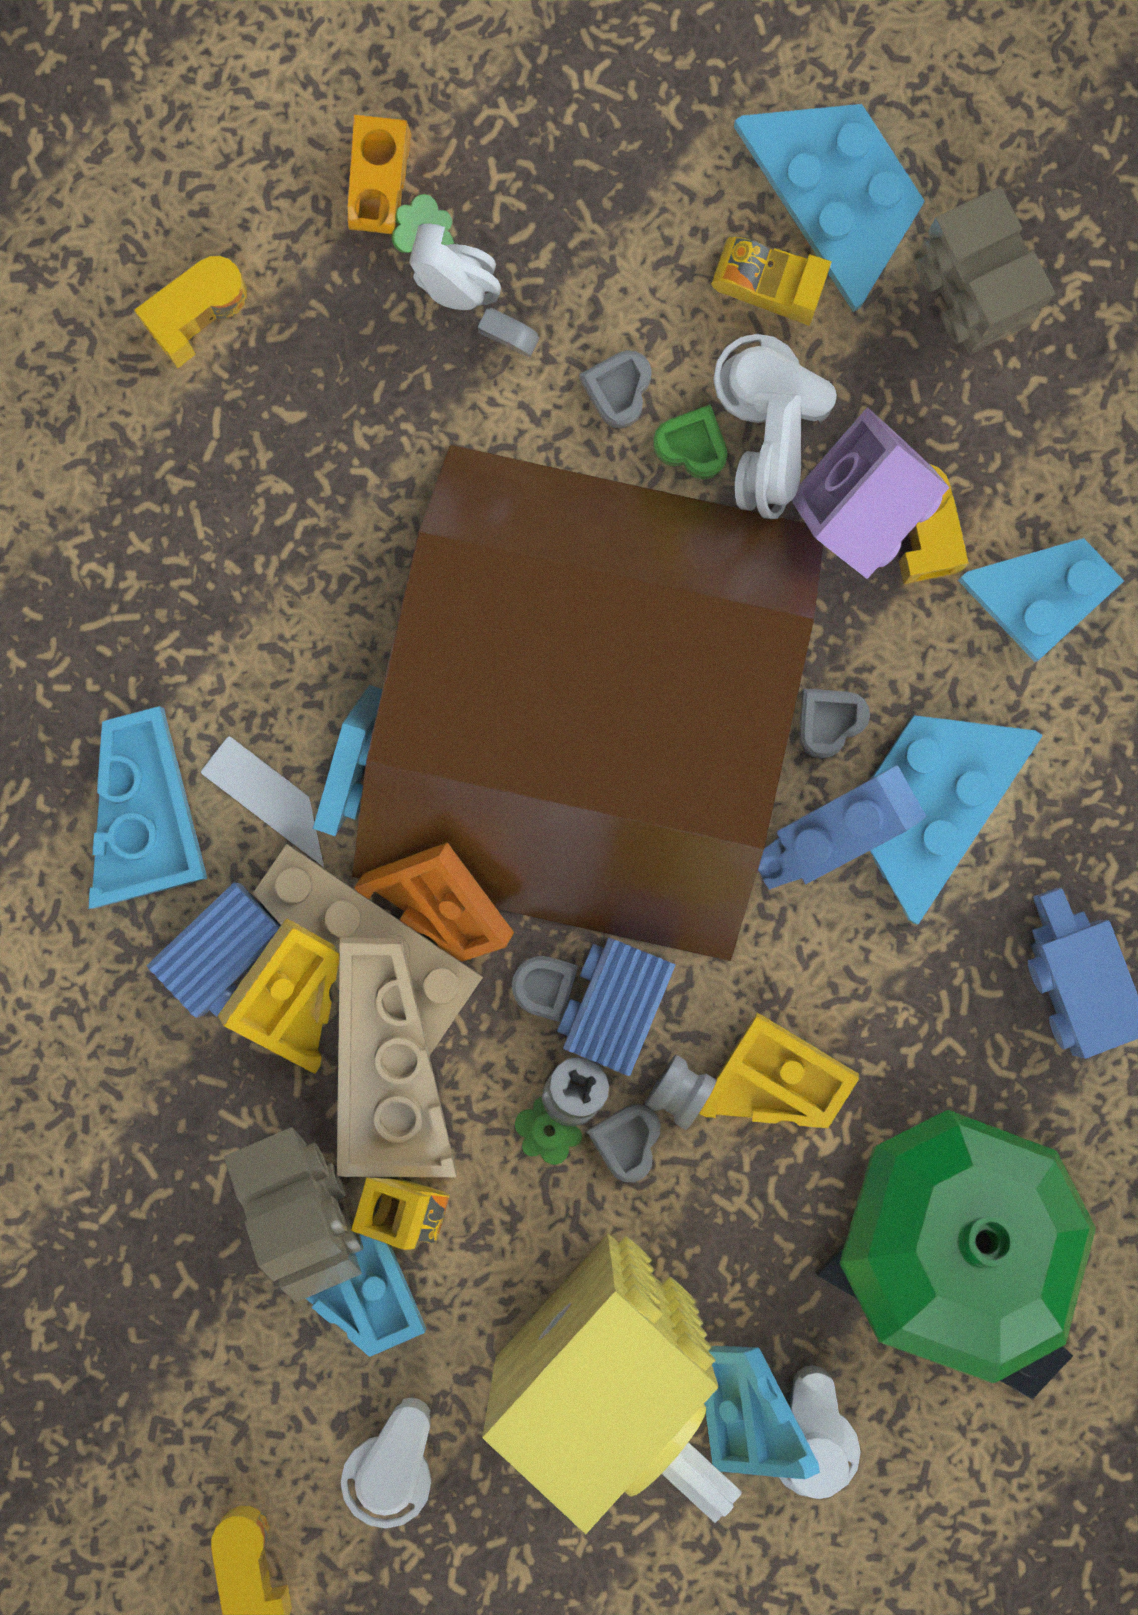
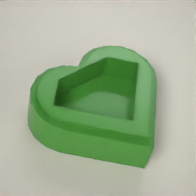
M711 405L669 419L662 423L655 432L653 440L654 452L658 459L666 465H683L689 474L703 480L715 477L725 467L728 455L727 448Z

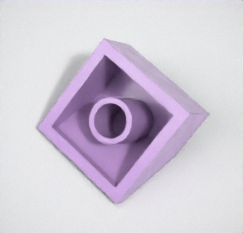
M867 407L802 481L795 497L791 501L813 536L868 579L878 567H883L893 560L901 547V541L918 522L927 520L936 512L941 504L942 495L949 489V486L929 463Z

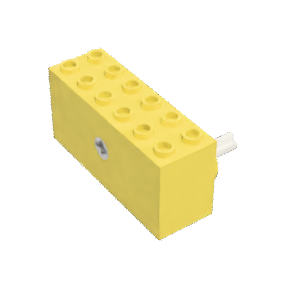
M609 1234L600 1241L496 1356L482 1438L585 1534L589 1532L624 1492L630 1497L635 1496L647 1488L661 1474L716 1523L722 1515L725 1517L733 1509V1503L741 1495V1491L689 1443L705 1416L706 1406L704 1403L719 1388L712 1367L716 1360L709 1352L710 1344L704 1339L707 1333L701 1328L703 1322L697 1316L699 1310L694 1306L696 1300L672 1277H669L662 1284L652 1274L654 1269L649 1264L652 1261L651 1258L630 1238L625 1236L618 1243Z

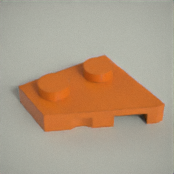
M448 842L365 872L354 887L359 894L368 900L375 891L402 909L404 913L399 921L417 933L424 934L433 939L439 948L460 962L506 948L514 934V931Z

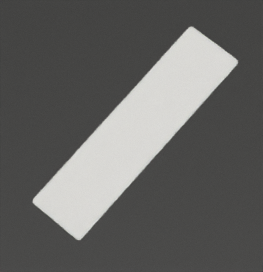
M227 737L201 770V773L324 867L317 831L313 829L314 817L309 796L232 737Z

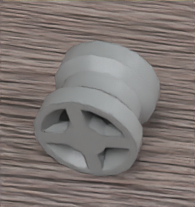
M675 1054L651 1090L645 1105L654 1111L664 1109L673 1115L676 1125L687 1130L703 1108L717 1080L706 1073L701 1075L695 1074L688 1069L686 1060Z
M576 1057L565 1060L556 1067L543 1087L542 1101L545 1111L551 1119L561 1125L574 1127L585 1124L602 1108L608 1097L609 1084L606 1074L598 1064L589 1059ZM570 1079H572L573 1082H577V1083H579V1084H581V1085H583V1084H585V1085L579 1087V1086H577V1085H575V1084H571Z

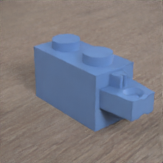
M896 765L778 830L776 833L779 838L764 849L758 871L768 889L801 878L806 885L906 832L927 816L899 766Z
M1054 888L1034 896L1033 900L1042 927L1032 930L1036 943L1031 944V948L1035 958L1028 960V968L1038 991L1041 994L1049 992L1057 1013L1049 1016V1022L1062 1050L1070 1048L1073 1056L1086 1059L1138 1039V994L1110 921L1095 920L1089 923L1084 911L1073 915L1062 888Z

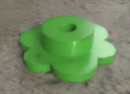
M426 194L418 195L412 199L410 206L402 205L397 208L396 222L398 226L392 232V242L398 251L402 253L412 252L418 226L422 224H436L445 227L441 244L444 246L453 244V238L449 231H447L452 226V217L445 210L438 211L437 203L431 196Z
M542 1097L535 1100L533 1109L523 1110L517 1115L515 1120L516 1131L525 1138L522 1143L524 1153L528 1156L540 1154L545 1162L552 1165L562 1163L568 1156L569 1147L577 1146L582 1140V1133L578 1127L561 1125L551 1119L544 1109ZM547 1125H552L555 1128V1133L551 1136L544 1133V1127Z

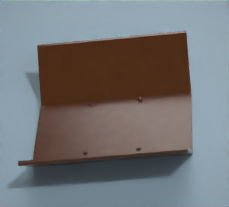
M450 445L418 531L367 755L352 877L361 878L365 872L448 842L496 909L731 961L763 855L815 618L823 544L813 536L806 523L781 517L777 519L763 518L758 512Z

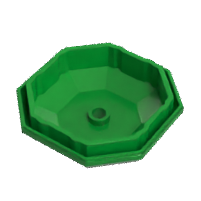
M945 1110L873 1147L839 1263L879 1343L988 1383H996L1066 1345L1096 1227L1057 1150L956 1112ZM980 1231L986 1233L991 1241L990 1250L986 1254L981 1253L975 1244L976 1236Z

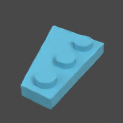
M159 706L102 721L97 793L99 794L97 833H94L92 855H95L93 887H90L88 909H95L208 879L164 708Z

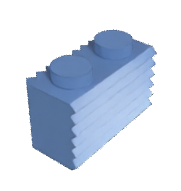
M233 883L146 966L195 1018L204 1016L208 1011H211L218 1017L222 1008L237 989L236 985L246 976L281 925L241 883Z
M610 937L607 938L604 948L593 944L580 974V977L590 981L582 1002L580 1003L573 999L569 1000L557 1032L567 1036L563 1049L630 1076L671 978L675 964Z

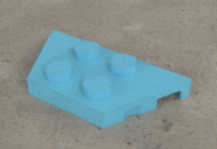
M862 104L742 115L734 122L735 130L816 256L832 261L828 274L852 312H855L861 308L872 287L923 206V197Z
M916 715L910 718L871 779L898 765L927 817L906 832L870 850L875 864L884 879L889 883L909 921L915 925L920 923L1042 738V734L1036 730Z

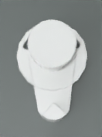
M422 224L418 226L409 260L414 270L413 278L418 286L428 292L434 301L452 309L470 310L479 305H488L497 301L501 286L498 279L493 276L496 263L489 254L467 245H442L441 241L445 229L443 226L436 224Z
M753 334L740 337L724 349L716 363L713 381L717 398L729 413L741 420L756 423L766 421L767 413L756 412L752 400L757 391L800 395L801 418L811 421L819 420V423L827 419L835 405L837 397L835 387L829 381L800 366L797 357L790 347L773 336ZM753 342L760 343L761 346L747 348L741 353L735 354L723 365L728 355L741 345Z
M757 391L752 398L756 412L767 413L764 443L760 452L746 451L742 455L735 478V498L740 509L753 510L757 506L763 518L777 519L783 513L785 506L795 497L800 483L801 396L797 394ZM768 504H775V506L770 510Z
M812 1365L799 1370L793 1378L790 1409L819 1463L820 1473L805 1480L779 1478L786 1487L799 1495L822 1499L833 1496L849 1484L858 1470L861 1451L856 1432L848 1420L839 1414L834 1381L826 1370Z
M403 1399L402 1403L393 1410L379 1436L369 1438L354 1448L344 1464L341 1478L344 1501L353 1515L367 1525L385 1529L404 1525L419 1514L428 1500L432 1480L428 1462L423 1454L431 1425L429 1415L431 1410L420 1399ZM350 1478L355 1480V1489L359 1501L363 1507L374 1514L384 1516L395 1514L407 1507L408 1503H413L415 1508L399 1518L384 1520L371 1517L360 1510L350 1496L347 1480Z

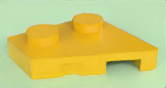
M286 918L218 1014L220 1021L228 1029L316 1074L322 1060V1056L318 1051L322 1025L328 1024L332 1004L329 991L331 985L336 981L340 953L332 943Z
M756 1012L716 1076V1084L699 1114L710 1118H716V1115L752 1118V1122L774 1124L780 1121H790L797 1123L799 1126L828 1129L858 1082L859 1073Z

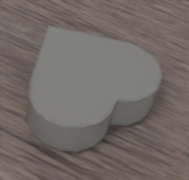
M626 350L579 374V380L604 422L614 428H625L634 424L642 413L643 399L641 394L647 390L650 384L651 367L644 355L636 351Z
M804 688L802 690L799 729L800 744L804 751L811 757L818 759L829 758L841 750L846 738L854 737L863 732L870 719V710L865 699L852 692Z
M632 1104L589 1128L587 1133L610 1172L623 1182H636L643 1179L652 1167L653 1156L650 1147L656 1143L660 1135L661 1124L657 1114L650 1107L643 1104Z

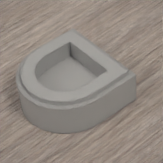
M490 308V310L486 309L478 325L479 334L527 357H531L540 339L538 333L530 327L493 308Z
M536 956L526 960L518 967L512 981V991L516 1002L528 1013L561 1022L578 965L548 956Z

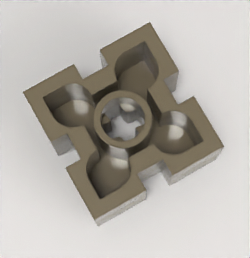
M1001 186L935 217L928 231L930 237L923 240L917 252L920 258L915 262L917 273L928 292L935 290L938 293L941 292L949 308L942 312V321L949 337L955 344L963 342L969 355L1032 325L1040 314L1039 310L1046 307L1056 294L1034 250L1028 251L1020 235L1023 228Z
M291 1127L224 1156L237 1200L242 1204L247 1221H244L257 1265L272 1281L278 1280L281 1290L295 1303L362 1274L355 1254L363 1250L360 1234L351 1231L354 1221L350 1216L343 1217L338 1203L339 1199L345 1197L340 1176H337L335 1166L332 1163L326 1165L323 1155L315 1142L307 1145L294 1128Z

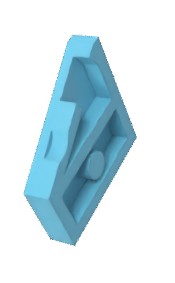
M1084 538L967 571L958 580L1034 662L1040 660L1124 582Z
M369 685L342 724L313 829L336 836L347 817L356 820L360 813L363 785L359 783L366 766L382 694L381 688Z
M360 1234L363 1250L355 1254L362 1274L305 1299L313 1304L312 1309L329 1323L339 1326L347 1333V1337L351 1342L371 1357L425 1333L426 1326L391 1245Z
M711 1346L709 1352L716 1360L712 1367L719 1388L704 1404L706 1406V1419L713 1466L720 1472L804 1480L820 1473L819 1463L758 1347Z

